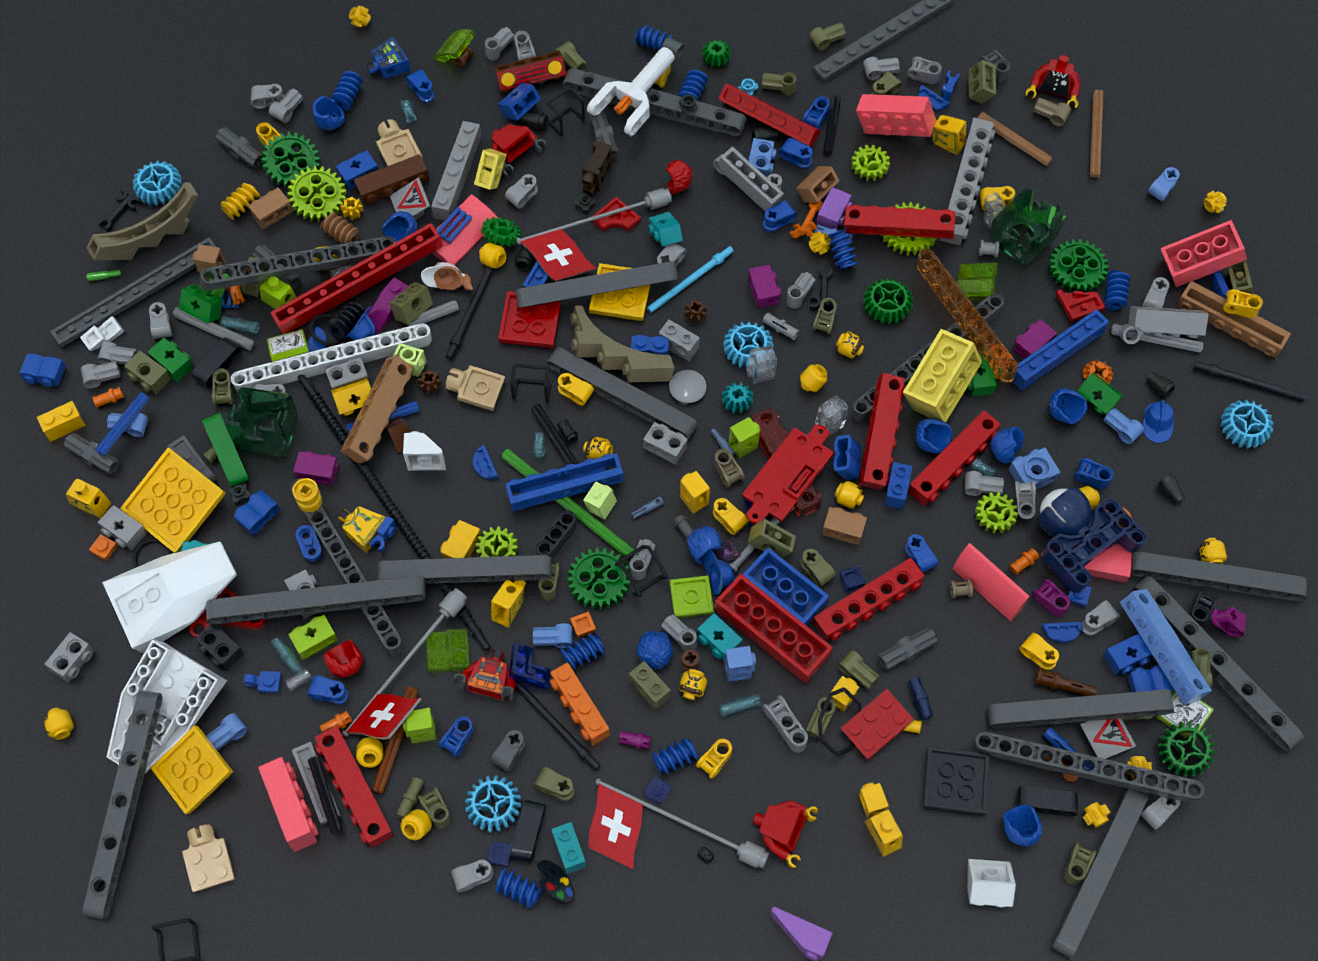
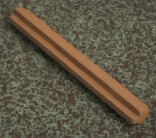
M982 112L978 116V119L994 122L992 129L995 130V133L1047 166L1051 162L1052 157L986 113Z

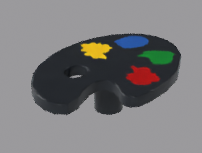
M541 860L537 864V868L547 877V879L539 881L541 887L551 898L559 903L567 904L571 902L574 898V888L567 874L557 864L549 860Z

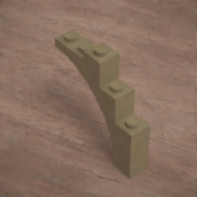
M184 182L177 194L158 212L128 228L110 233L93 234L86 248L93 260H132L139 247H158L164 234H183L190 222L187 215L198 194L191 183Z
M575 306L574 313H571L570 317L571 324H574L575 337L571 340V348L575 351L577 358L597 357V362H600L602 370L622 369L628 383L660 382L672 379L674 365L670 355L641 352L612 340L591 322L583 306Z

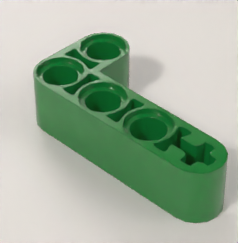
M217 413L202 419L230 486L233 487L248 481L249 478L221 414Z

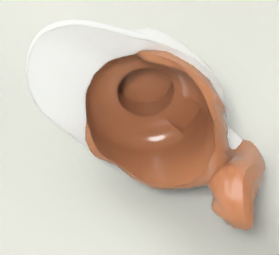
M439 262L435 266L426 268L421 272L423 283L429 287L455 290L463 285L466 290H473L471 277L468 274L461 273L453 264Z

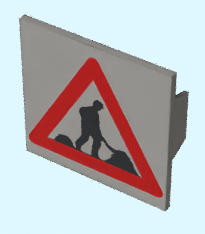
M419 177L390 196L396 213L399 211L408 212L415 219L425 214L424 210L430 207Z
M1122 719L1087 721L1080 724L1098 758L1107 759L1136 747Z

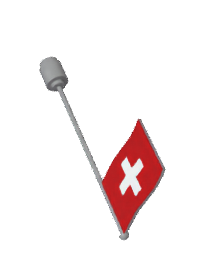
M668 188L650 191L646 193V197H644L642 202L521 239L518 237L516 242L517 244H522L535 257L544 272L555 282L596 270L597 268L585 258L575 242L563 229L642 205H646L651 210L660 208L672 202L671 194Z
M455 588L446 595L438 605L441 608L439 610L441 613L439 618L345 731H342L344 737H348V734H362L376 739H390L422 700L421 698H405L381 693L444 617L449 618L450 616L454 618L466 604L467 597L461 591Z
M601 778L595 781V784L598 786L597 805L589 831V849L634 870V852L641 830L643 806L737 849V855H740L739 860L755 868L760 867L763 869L770 853L766 852L765 848L748 840L745 844L741 843L738 846L601 781Z

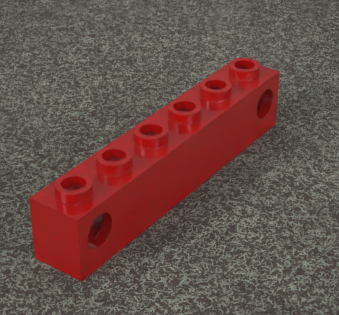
M726 83L720 94V101L808 146H814L821 132L820 129L731 84Z
M852 205L846 206L844 228L846 230L845 233L954 239L956 211L949 209L933 210L931 208H896L894 206L885 208L875 205L870 207Z
M882 373L877 379L858 485L881 490L889 483L890 475L888 470L893 463L891 453L896 445L895 431L898 430L900 424L898 414L901 413L903 407L901 397L904 395L903 391L906 388V385H904L905 378ZM889 384L895 386L894 390L889 387ZM874 470H879L878 480L873 478Z
M983 410L910 483L908 493L924 506L929 502L933 503L938 498V493L942 489L945 491L950 486L951 480L954 477L958 478L964 471L963 468L966 465L970 466L976 459L975 455L978 452L983 453L988 447L987 443L999 432L1001 423ZM929 483L932 489L930 491H923L922 488Z
M335 726L316 736L315 739L318 744L314 746L319 756L324 755L326 761L323 764L328 774L333 772L335 779L332 782L337 791L342 790L344 796L341 799L346 809L351 808L353 814L350 817L355 827L357 825L360 826L362 832L359 835L364 845L369 843L370 847L373 848L392 838L394 835L339 728ZM334 739V744L332 746H324V744ZM372 824H377L380 827L376 835L368 833V827Z

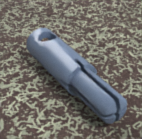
M716 428L712 429L711 434L717 440L719 446L722 449L729 450L732 456H734L736 452L726 439L721 436Z
M658 497L632 512L631 516L635 519L663 505L664 502L661 497Z

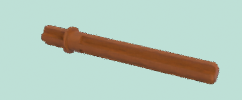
M407 687L404 697L416 698L418 690L414 687ZM403 723L387 743L372 787L375 793L382 794L384 792L404 734Z

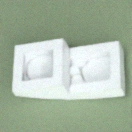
M111 316L100 327L93 326L80 338L90 351H94L100 348L103 342H111L125 331L116 318Z

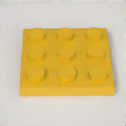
M599 263L597 275L632 268ZM651 284L594 294L591 298L589 313L643 321Z
M193 726L151 767L152 771L187 815H190L233 773L232 769L198 726Z

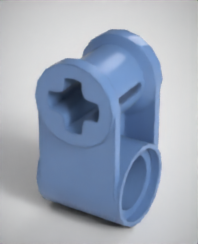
M1174 167L1165 169L1160 177L1150 186L1148 193L1163 202L1174 188L1180 176L1179 171Z

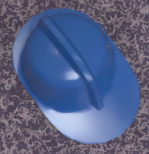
M372 305L364 312L353 330L344 339L349 337L355 341L375 335V325L368 316L373 307Z
M1161 400L1160 402L1149 404L1145 408L1143 433L1146 438L1155 443L1168 441L1173 433L1174 412L1172 407L1165 403V400Z
M709 550L703 555L704 566L707 575H709L713 593L720 595L722 589L728 588L735 580L734 573L728 563L717 560L715 554Z

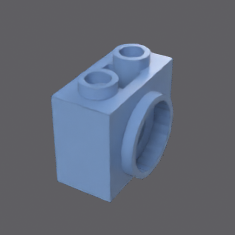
M1046 448L1034 449L1027 456L1016 457L1012 460L1009 468L1015 481H1019V483L1035 480L1036 490L1057 481L1061 473ZM1032 471L1038 472L1039 475L1034 474Z

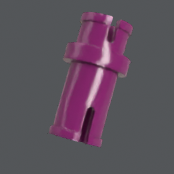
M621 730L619 736L621 738L619 739L620 744L633 745L637 749L650 748L652 736H645L641 732L635 734Z

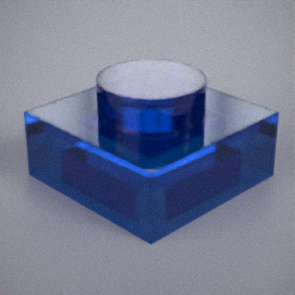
M859 565L840 571V577L846 591L865 586L866 582Z
M654 776L644 790L643 795L661 806L672 790V786Z
M492 841L487 862L508 868L512 845Z

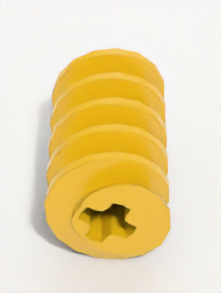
M243 183L241 188L239 187L236 189V192H232L231 197H226V201H222L220 206L223 212L230 219L234 220L233 215L240 217L238 211L240 210L245 213L244 206L249 208V202L255 201L254 197L260 199L261 196L252 185Z

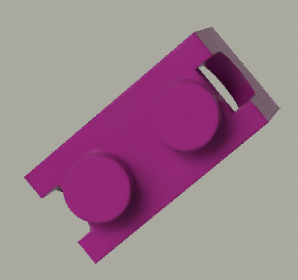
M770 264L749 269L748 281L757 309L779 304L778 297L782 296L781 288L776 285V273L771 270Z
M1040 319L1036 324L1032 323L1024 335L1020 334L1014 340L1016 346L1013 348V351L1024 360L1053 340L1057 332Z
M311 451L299 452L293 473L296 479L309 478L319 484L334 486L339 464L336 463L337 458L330 454L319 455Z

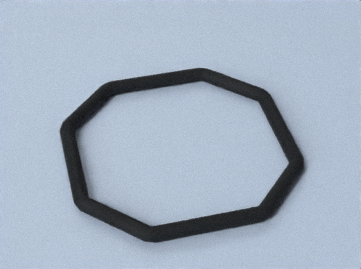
M844 687L829 693L818 717L819 740L835 756L850 751L854 744L850 742L847 748L837 752L823 739L822 718L832 696L845 692L857 704L858 713L861 711V703Z

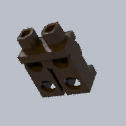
M597 140L592 145L593 156L587 160V165L584 164L582 167L581 183L584 186L582 193L585 192L589 196H592L595 191L600 192L601 185L613 165L612 145Z

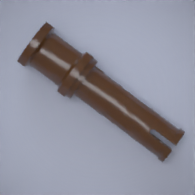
M1041 667L1038 668L1034 680V685L1041 684L1050 687L1051 690L1062 689L1082 696H1095L1098 687L1061 677V674L1044 671Z

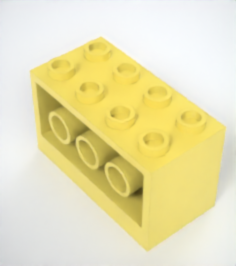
M940 329L903 391L914 411L929 418L947 422L982 363L975 344Z

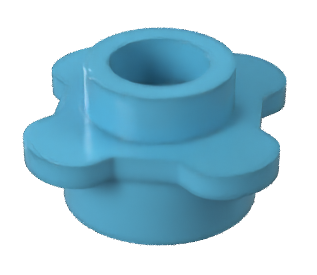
M744 79L738 88L753 95V92L758 89V85L752 79Z

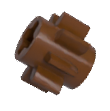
M692 300L690 305H685V317H689L690 323H700L702 318L706 319L705 312H707V306H703L701 300Z
M431 370L425 373L422 372V378L418 379L421 391L425 390L428 394L434 391L438 392V386L442 385L439 373L434 374Z

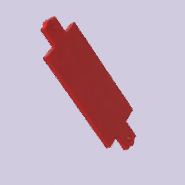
M815 424L808 435L795 427L742 494V497L753 503L745 515L749 522L757 524L769 514L780 522L785 519L834 455L833 451L822 445L830 435L826 427Z

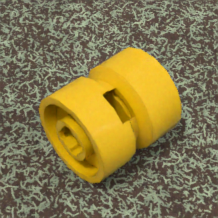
M303 478L294 484L292 489L293 495L299 508L304 512L318 510L322 504V496L316 482L309 478Z

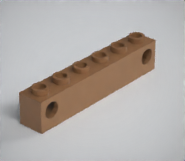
M1190 281L1177 304L1178 307L1188 310H1202L1208 313V323L1214 325L1217 329L1229 333L1232 337L1246 342L1249 346L1263 351L1268 356L1277 358L1291 335L1290 332L1259 316L1247 318L1225 312L1223 307L1227 299Z
M398 355L386 358L341 449L343 454L358 464L370 460L373 456V449L379 443L381 433L389 423L388 418L396 409V402L402 396L403 388L411 378L410 373L413 366ZM361 442H363L364 445L360 451L359 445Z

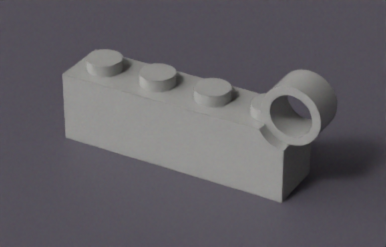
M731 147L726 153L721 154L713 161V166L717 172L726 175L764 211L781 202L784 193L734 147Z
M1131 306L1129 324L1121 327L1119 336L1121 340L1128 344L1137 343L1141 335H1145V332H1151L1152 335L1163 336V333H1169V336L1180 337L1181 334H1186L1187 337L1198 338V335L1205 336L1209 314L1202 310ZM1129 329H1134V336L1131 339H1126V332Z

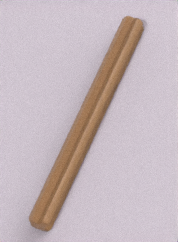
M1098 89L1093 93L1090 176L1092 178L1099 177L1101 168L1103 91Z

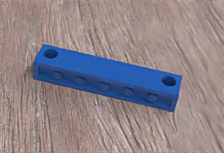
M1096 309L1014 366L1009 378L1021 391L1104 334L1109 321Z
M616 453L605 454L597 459H587L579 464H568L564 468L557 470L550 469L542 474H531L527 478L520 480L513 479L505 483V487L513 512L590 491L595 482L609 486L623 482L624 478Z

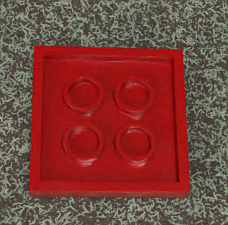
M507 291L498 337L499 342L554 348L562 300L518 308L516 293Z

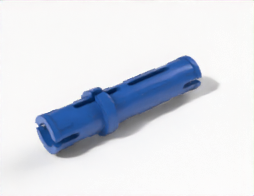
M1052 727L1042 735L1055 748L1065 750L1063 748L1065 747L1068 751L1078 753L1068 744L1069 741L1067 739L1064 740ZM1089 763L1083 764L1084 770H1093V767Z

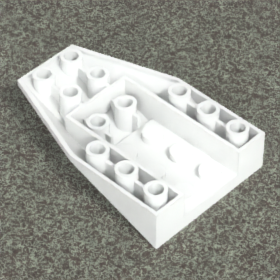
M216 542L162 556L102 583L131 647L141 653H145L152 640L164 641L194 623L206 610V602L216 599L237 573L222 543Z
M152 640L121 693L107 758L119 765L136 696L140 690L162 694V705L146 773L197 723L227 680L163 641ZM147 716L141 719V725L147 722ZM134 757L131 760V766L136 764L137 757Z

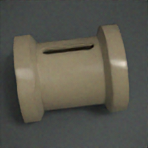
M967 579L966 582L950 581L951 597L956 598V596L963 595L972 597L973 586L971 579Z

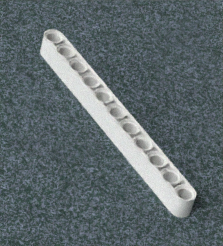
M416 324L240 370L232 374L231 382L238 394L251 393L253 386L256 384L282 385L299 380L297 376L304 374L306 378L326 373L325 369L330 366L345 363L353 358L361 357L362 362L365 363L392 356L399 343L418 349L426 347L432 342L431 331L427 324Z

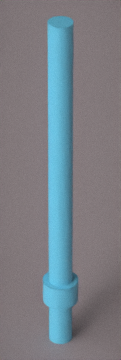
M729 246L721 253H716L712 256L709 262L647 307L648 312H654L715 265L718 266L724 262V259L734 252L733 248Z

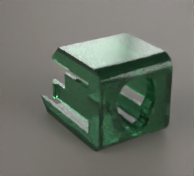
M1027 188L993 218L990 231L991 240L994 243L999 241V248L1022 267L1028 265L1058 236L1064 215V210L1060 203H1058L1051 226H1049L1047 223L1052 205L1045 199L1042 200V205L1034 200L1032 210H1030L1034 190ZM1014 225H1026L1033 231V237H1030L1028 232L1025 234L1023 246L1018 244L1020 233L1014 228L1008 233V230Z
M241 387L238 390V394L242 403H239V407L234 404L230 412V416L233 417L234 421H231L227 412H225L224 421L236 450L286 458L298 419V413L291 394ZM268 418L277 419L280 432L275 420H271V427L259 426L262 438L256 436V428L261 421Z

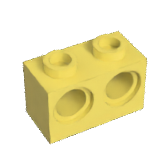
M493 149L483 150L474 184L489 190L498 188L506 154Z

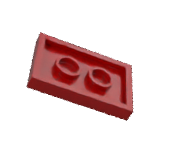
M886 689L842 726L841 730L864 757L869 760L908 727L914 719L889 690Z

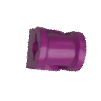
M1045 579L1043 585L1031 593L1034 600L1046 608L1053 616L1063 617L1067 613L1070 599L1052 581ZM1056 603H1060V604H1062L1064 607H1062V608H1061V607H1058V606L1056 605Z
M1228 607L1227 610L1215 609L1212 611L1211 619L1216 627L1232 637H1242L1245 635L1246 615L1244 613H1241L1235 607Z

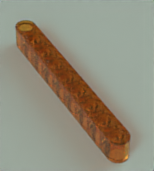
M929 249L921 250L916 264L918 271L971 342L975 344L977 350L998 378L1005 383L1012 382L1018 370L1017 362L934 252Z

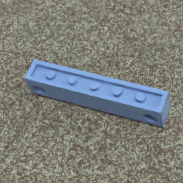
M1147 589L1133 591L1120 601L1123 609L1183 704L1197 702L1212 691L1149 591Z

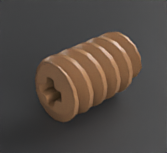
M332 212L321 223L320 229L340 242V244L357 242L360 239L358 235L359 229L351 223L348 224L347 220H343V217L338 216L335 212Z

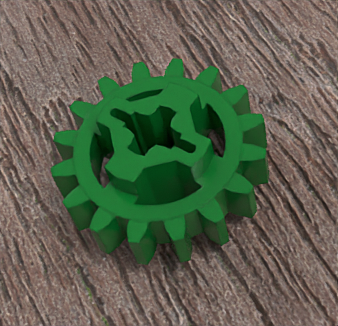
M492 217V219L487 218L486 221H483L481 233H483L484 238H488L487 241H492L495 245L500 243L501 246H510L511 244H516V239L520 238L521 230L518 229V225H514V222H510L507 218L502 220L501 217Z

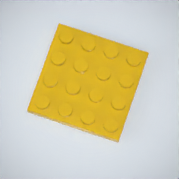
M168 447L120 509L143 525L149 533L171 551L177 553L181 552L183 542H188L226 492Z

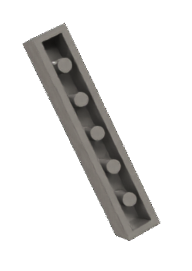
M467 121L462 122L431 206L434 219L445 221L456 209L482 137L480 124Z

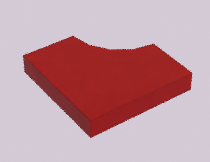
M615 197L593 216L623 208L627 205L618 197ZM632 209L592 220V222L602 231L618 227L629 232L641 222V217Z

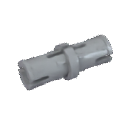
M767 313L763 318L762 323L775 329L778 334L782 333L792 340H795L800 330L787 324L784 319L780 320L770 313Z

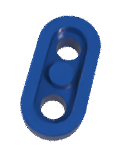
M310 525L300 526L296 530L295 536L303 557L309 562H316L322 557L323 552L315 530ZM305 535H310L307 539L303 538ZM312 551H316L314 555H310Z

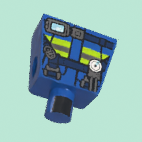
M394 38L389 39L372 50L373 62L366 65L370 74L379 71L383 78H389L410 71L409 60Z

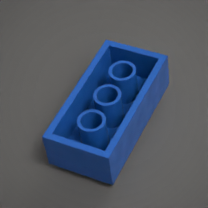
M767 548L743 574V576L806 626L813 621L814 616L818 615L828 603V594L770 548Z

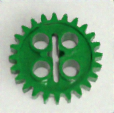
M290 132L287 133V136L281 133L280 138L276 135L274 136V142L268 140L269 146L264 145L265 151H262L264 158H261V163L264 164L263 170H267L266 176L272 175L271 181L277 179V185H280L282 182L284 183V188L288 184L292 186L290 180H296L295 174L301 176L300 170L307 172V167L313 170L314 166L319 169L318 162H320V157H317L318 150H314L315 144L309 145L310 139L304 141V135L298 138L297 132L294 136H291ZM299 148L300 151L294 152L292 149ZM281 152L283 156L278 157L275 153ZM303 163L306 165V167L300 168L298 167V164ZM287 168L289 172L284 173L281 169Z
M1074 239L1071 240V243L1065 241L1064 245L1059 244L1058 248H1054L1053 253H1051L1048 264L1050 266L1049 272L1053 273L1052 278H1057L1056 284L1062 282V288L1068 286L1069 292L1072 288L1075 291L1081 289L1083 293L1086 292L1087 288L1093 291L1094 287L1098 288L1100 283L1103 284L1108 274V260L1104 259L1106 254H1100L1101 248L1095 249V243L1090 246L1088 240L1085 244L1082 243L1081 239H1079L1078 243Z
M596 547L595 553L588 549V555L581 552V559L575 557L576 564H570L572 570H568V576L570 577L567 578V583L570 584L568 586L569 591H573L572 597L578 596V603L584 600V607H587L590 603L593 610L596 605H599L600 610H602L604 604L610 608L611 602L615 605L618 604L617 598L623 600L624 596L622 593L628 594L627 587H630L631 583L620 566H615V563L621 559V555L618 554L614 557V550L608 554L606 548L599 552L598 547ZM597 563L603 565L601 568L594 567V565ZM611 575H615L618 578L616 580H610L608 577ZM583 577L590 578L587 582L581 581ZM597 589H603L605 592L602 594H597L595 591Z

